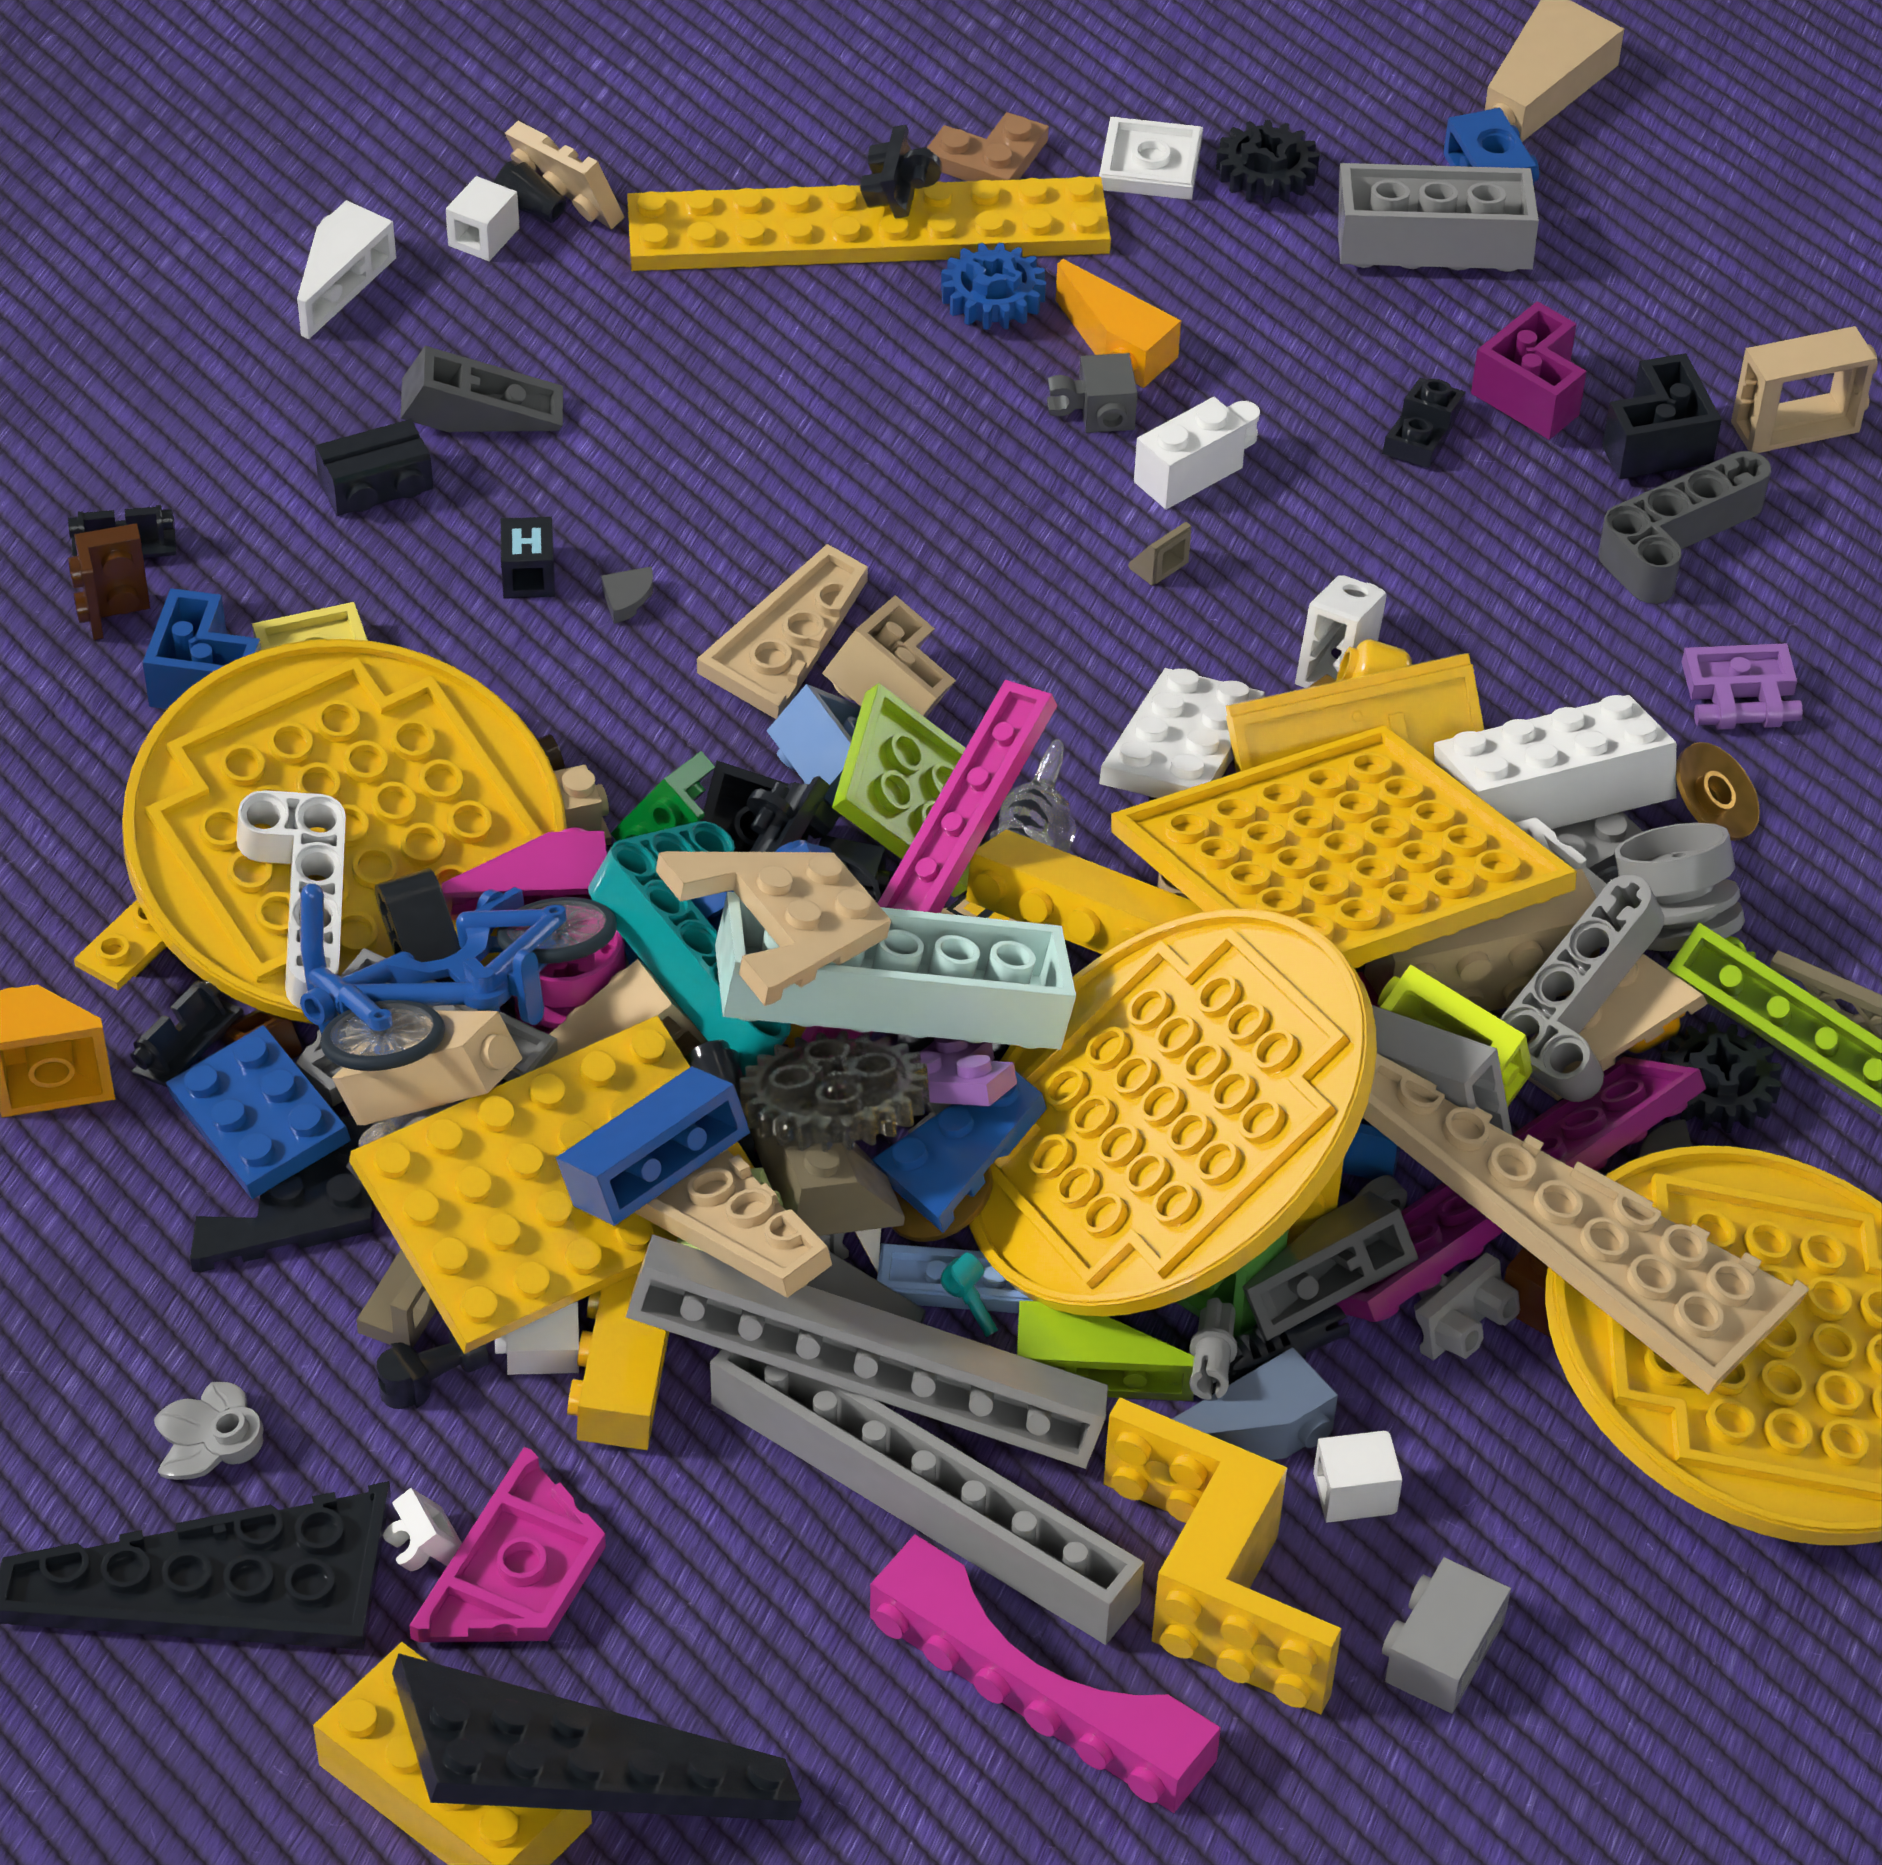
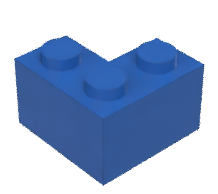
M170 588L143 660L149 707L168 709L185 691L211 672L236 659L261 650L260 638L227 634L222 595Z

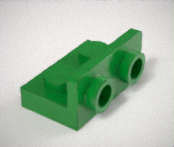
M700 751L665 777L610 834L616 841L701 821L705 814L695 801L706 791L700 782L715 766Z

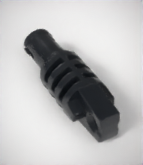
M1335 1304L1268 1341L1262 1337L1258 1327L1235 1336L1234 1339L1237 1341L1238 1350L1235 1359L1229 1366V1385L1292 1347L1306 1359V1353L1337 1339L1348 1337L1350 1334L1349 1323L1341 1325L1337 1323V1321L1346 1318L1344 1311ZM1217 1382L1213 1383L1212 1395L1215 1394Z

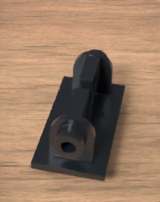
M161 505L125 509V520L116 521L114 510L86 513L78 511V517L68 518L69 535L72 538V557L77 556L74 534L136 523L140 534L143 558L176 555V538L172 509L162 510Z
M206 980L202 982L194 981L190 988L170 1007L179 1023L175 1026L170 1017L162 1015L133 1043L135 1050L130 1054V1057L137 1065L132 1070L133 1075L167 1087V1081L189 1069L215 1041L225 1035L228 1027L244 1012L243 1009L219 1000L218 997L223 992Z

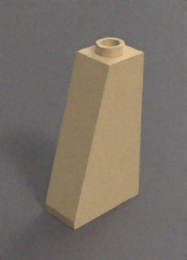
M1540 0L1490 82L1487 90L1485 110L1500 107L1510 124H1514L1518 128L1521 141L1523 142L1618 66L1624 28L1571 0Z

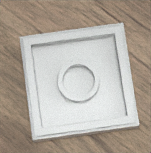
M1110 117L1099 177L1102 179L1103 190L1192 200L1202 144L1203 127Z

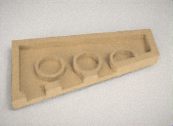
M829 544L825 545L697 658V674L777 719L792 701L867 583L868 566Z

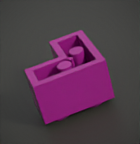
M1535 302L1477 349L1471 394L1549 440L1580 415L1587 371L1571 362L1577 323L1542 303Z

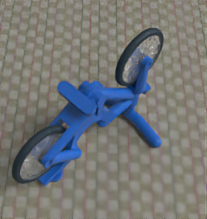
M309 883L302 888L300 894V950L307 986V993L303 994L300 999L301 1008L307 1019L313 1024L318 1025L321 1032L320 1043L322 1051L333 1063L360 1071H379L402 1067L430 1054L439 1046L444 1037L445 1025L442 1017L428 1006L466 1005L467 1007L477 1009V1011H499L500 1013V1007L514 995L518 999L521 1020L531 1025L538 1024L544 1015L539 972L549 963H561L580 959L603 948L612 940L616 933L617 921L615 915L605 905L590 899L559 897L536 901L524 906L523 891L521 889L513 887L505 893L489 889L480 896L475 911H465L458 915L456 928L461 950L440 960L419 962L415 960L411 953L404 951L342 978L340 975L332 973L326 966L323 947L324 894L319 885ZM499 927L497 936H491L493 930ZM488 953H500L487 966L484 967L480 963ZM449 976L455 981V982L422 983V982H426V981H430V980H435V979H439V978H444V977H449Z

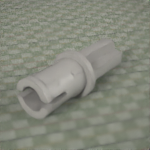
M1218 1297L1209 1299L1207 1307L1200 1311L1198 1332L1192 1336L1190 1342V1353L1194 1355L1193 1370L1189 1382L1190 1389L1195 1395L1206 1400H1212L1214 1382H1217L1215 1391L1217 1398H1221L1226 1394L1229 1387V1366L1235 1359L1238 1350L1237 1341L1233 1337L1235 1308L1231 1303H1222Z

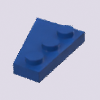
M1016 1071L1017 1084L991 1106L951 1104L872 1159L888 1177L893 1190L942 1233L955 1220L953 1210L966 1195L974 1197L986 1183L983 1174L997 1157L1008 1156L1047 1109L1042 1093Z

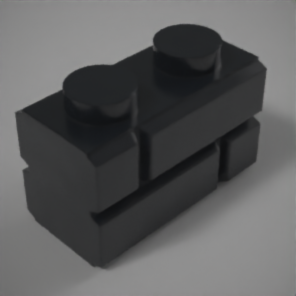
M412 419L314 446L318 479L326 496H328L336 516L353 511L363 512L378 504L400 498H413L421 492L433 489L430 453L424 441L420 438Z

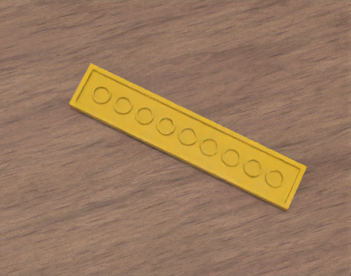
M1077 176L1073 178H1028L1021 180L964 182L937 181L929 187L915 188L909 216L896 219L890 205L868 208L860 191V185L627 193L631 271L948 260L950 257L960 259V250L963 248L970 250L972 253L978 252L979 243H984L988 250H995L998 243H1004L1005 250L1010 252L1020 247L1022 248V257L1110 254L1111 237L1101 177Z

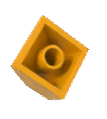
M38 984L0 990L1 1118L115 1100L102 1019Z

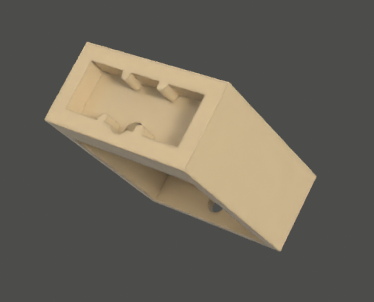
M1856 326L1746 348L1731 423L1748 451L1761 453L1860 432L1864 411L1869 406L1868 393L1872 376L1878 367L1874 348L1866 343ZM1834 373L1830 393L1779 403L1783 383Z

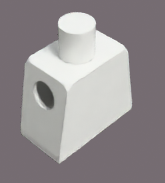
M1345 575L1337 576L1309 604L1295 680L1296 685L1307 688L1326 674H1329L1336 680L1340 663L1348 647L1356 648L1360 642L1366 639L1378 641L1387 597L1383 589L1374 584L1364 583ZM1334 648L1342 650L1338 659H1335L1331 654Z

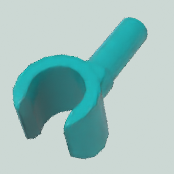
M966 1252L960 1258H955L943 1270L941 1285L952 1296L962 1297L985 1337H988L998 1331L983 1304L979 1292L974 1287L984 1275V1268L973 1254Z

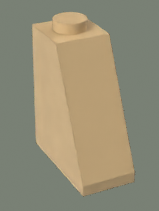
M435 1010L444 1021L445 1033L439 1046L424 1058L414 1063L388 1070L360 1071L343 1067L332 1079L356 1124L368 1125L487 1094L523 1059L499 1011ZM398 1015L393 1020V1025L383 1031L395 1041L397 1052L425 1039L430 1034L432 1026L416 1017ZM366 1045L357 1055L374 1056V1053Z

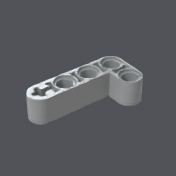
M1633 874L1622 875L1608 883L1501 1017L1502 1021L1526 1036L1539 1033L1537 1038L1528 1044L1533 1070L1530 1077L1571 1102H1582L1592 1098L1600 1090L1604 1078L1599 1061L1587 1041L1579 1033L1646 951L1664 925L1662 909L1649 884L1642 877ZM1608 947L1601 956L1589 958L1596 949ZM1573 990L1567 999L1554 1002L1556 997L1562 992ZM1582 1061L1575 1071L1562 1073L1564 1068L1570 1063Z

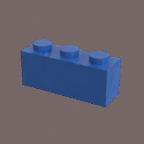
M691 1066L557 1156L556 1160L573 1206L615 1226L750 1133L734 1084Z

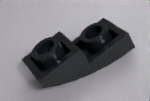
M1419 378L1404 398L1400 418L1385 437L1382 454L1430 468L1454 425L1464 402L1466 391L1453 388L1449 383L1440 379Z

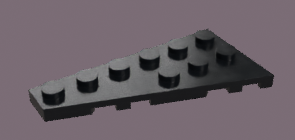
M390 1482L368 1485L369 1492L341 1498H336L335 1492L312 1496L313 1503L281 1510L276 1509L270 1504L176 1523L177 1530L143 1537L142 1530L119 1534V1542L83 1548L78 1543L3 1557L0 1567V1624L364 1650L383 1543L382 1535L385 1531L391 1498Z
M398 1653L392 1675L430 1803L788 1821L795 1820L802 1803L785 1758Z

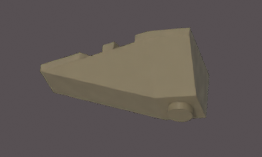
M782 1064L770 1065L764 1073L757 1076L749 1077L743 1075L747 1106L751 1113L747 1123L754 1141V1147L773 1191H778L781 1195L785 1210L792 1209L817 1236L903 1226L905 1216L888 1177Z

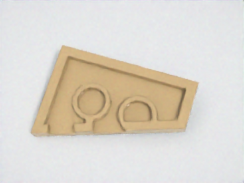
M1642 954L1579 1035L1587 1041L1602 1070L1605 1071L1615 1064V1058L1643 1039L1646 1043L1650 1042L1665 1032L1662 1028L1686 1011L1692 1015L1708 1003L1702 993L1645 954ZM1536 1033L1527 1044L1534 1041L1539 1033ZM1582 1061L1570 1063L1564 1068L1562 1073L1575 1071ZM1531 1077L1528 1078L1530 1082L1555 1100L1559 1101L1562 1099L1561 1096Z

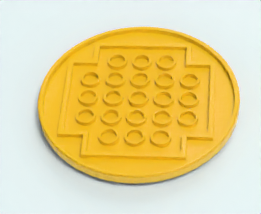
M317 639L287 643L260 650L230 662L191 686L168 707L154 724L141 745L130 771L124 796L122 818L123 851L129 880L140 907L150 925L165 945L190 970L203 980L215 985L220 991L233 999L266 1013L310 1024L313 1023L307 1019L303 1011L289 1001L285 990L291 864L253 861L244 856L239 850L236 840L238 810L241 801L247 795L255 791L264 790L324 794L338 800L343 806L346 821L338 971L340 976L363 948L385 958L394 955L375 896L376 884L431 868L441 887L443 882L541 835L567 829L565 807L559 783L547 755L527 725L498 695L473 677L429 655L400 646L352 639ZM267 824L253 825L256 828L260 829L271 828V826ZM321 827L310 828V830L318 833L328 831ZM320 875L307 876L309 879L315 881H322L326 879L325 877ZM452 920L457 934L456 920ZM499 927L493 930L491 936H497ZM488 953L480 963L485 967L500 953Z
M1222 909L1178 918L1148 929L1099 956L1072 977L1076 999L1061 1050L1048 1048L1028 1049L1018 1045L1009 1046L1000 1062H1014L1015 1071L1042 1093L1047 1109L1008 1156L997 1157L992 1163L990 1169L993 1184L989 1200L981 1213L969 1225L979 1249L988 1262L1017 1291L1033 1301H1039L1057 1311L1075 1315L1101 1317L1143 1312L1183 1300L1230 1276L1264 1252L1300 1218L1327 1185L1345 1157L1358 1131L1368 1104L1374 1080L1377 1055L1376 1025L1368 993L1355 968L1328 938L1313 927L1295 918L1276 912L1256 909Z
M1732 1146L1673 1148L1637 1158L1605 1175L1606 1177L1654 1202L1652 1206L1660 1210L1661 1216L1676 1224L1690 1227L1692 1224H1695L1710 1232L1707 1241L1740 1259L1747 1252L1762 1260L1758 1267L1759 1269L1790 1286H1793L1797 1279L1807 1286L1809 1290L1801 1303L1708 1395L1548 1267L1545 1305L1549 1331L1565 1376L1582 1406L1610 1441L1646 1475L1684 1501L1725 1522L1761 1535L1815 1545H1858L1882 1541V1203L1845 1180L1814 1166L1760 1150Z

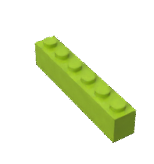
M1699 922L1667 970L1702 993L1707 1003L1882 1116V1040Z

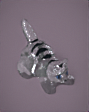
M1060 739L1052 741L1043 755L1032 781L1021 784L1009 791L1000 807L999 827L997 830L990 832L991 839L1007 829L1064 852L1069 851L1075 838L1076 824L1075 820L1071 817L1069 802L1055 789V783L1063 763L1064 744Z

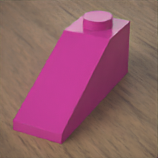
M574 827L560 832H548L443 882L441 890L451 919L456 920L462 912L475 911L480 896L489 889L502 893L507 892L513 887L521 889L523 891L524 906L536 901L559 897H577L592 900L589 895L588 886L607 855L604 831H587L583 828Z

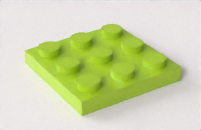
M878 683L865 692L832 808L899 858L903 859L966 748ZM970 862L951 894L954 898L967 890Z

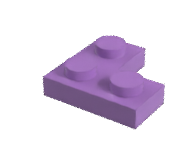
M934 1037V1041L921 1052L908 1057L902 1067L886 1078L889 1099L991 1106L1017 1084L1014 1062L992 1061L994 1059L992 1043H969L964 1040Z

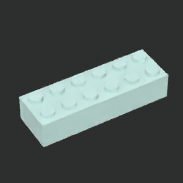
M727 891L715 943L723 1017L739 1018L744 1021L761 1020L791 1023L803 1027L822 1026L852 1029L857 1032L874 1031L905 1034L915 1038L935 1037L964 1040L969 1043L987 1042L1018 1045L1028 1049L1048 1048L1061 1050L1076 999L1062 926L881 907L891 919L886 939L841 965H837L833 961L817 970L815 980L803 987H799L795 983L783 989L780 1000L764 1006L739 975L743 955L774 949L779 946L736 893Z

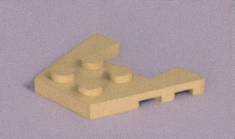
M666 851L658 855L656 872L680 902L726 891H734L778 944V948L743 955L739 975L764 1006L780 1000L783 989L795 983L799 987H803L815 980L817 970L833 961L837 965H841L888 937L891 919L835 853Z

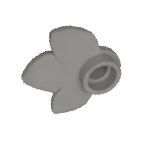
M211 1382L204 1390L201 1400L187 1398L174 1401L163 1408L154 1418V1424L159 1433L168 1442L174 1444L158 1469L160 1476L167 1479L182 1480L202 1477L212 1471L221 1461L227 1464L244 1463L253 1458L263 1444L264 1427L259 1415L253 1409L247 1407L245 1392L237 1385L229 1382Z

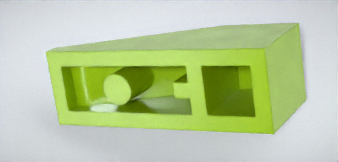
M1019 1300L1017 1355L1108 1385L1107 1397L1193 1401L1194 1393L1190 1389L1189 1382L1193 1370L1194 1355L1108 1316L1075 1315L1054 1310L1039 1301Z

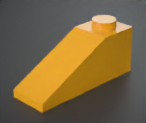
M1062 259L1057 264L1055 301L1095 355L1130 353L1135 383L1142 388H1145L1178 358L1181 320L1065 259Z

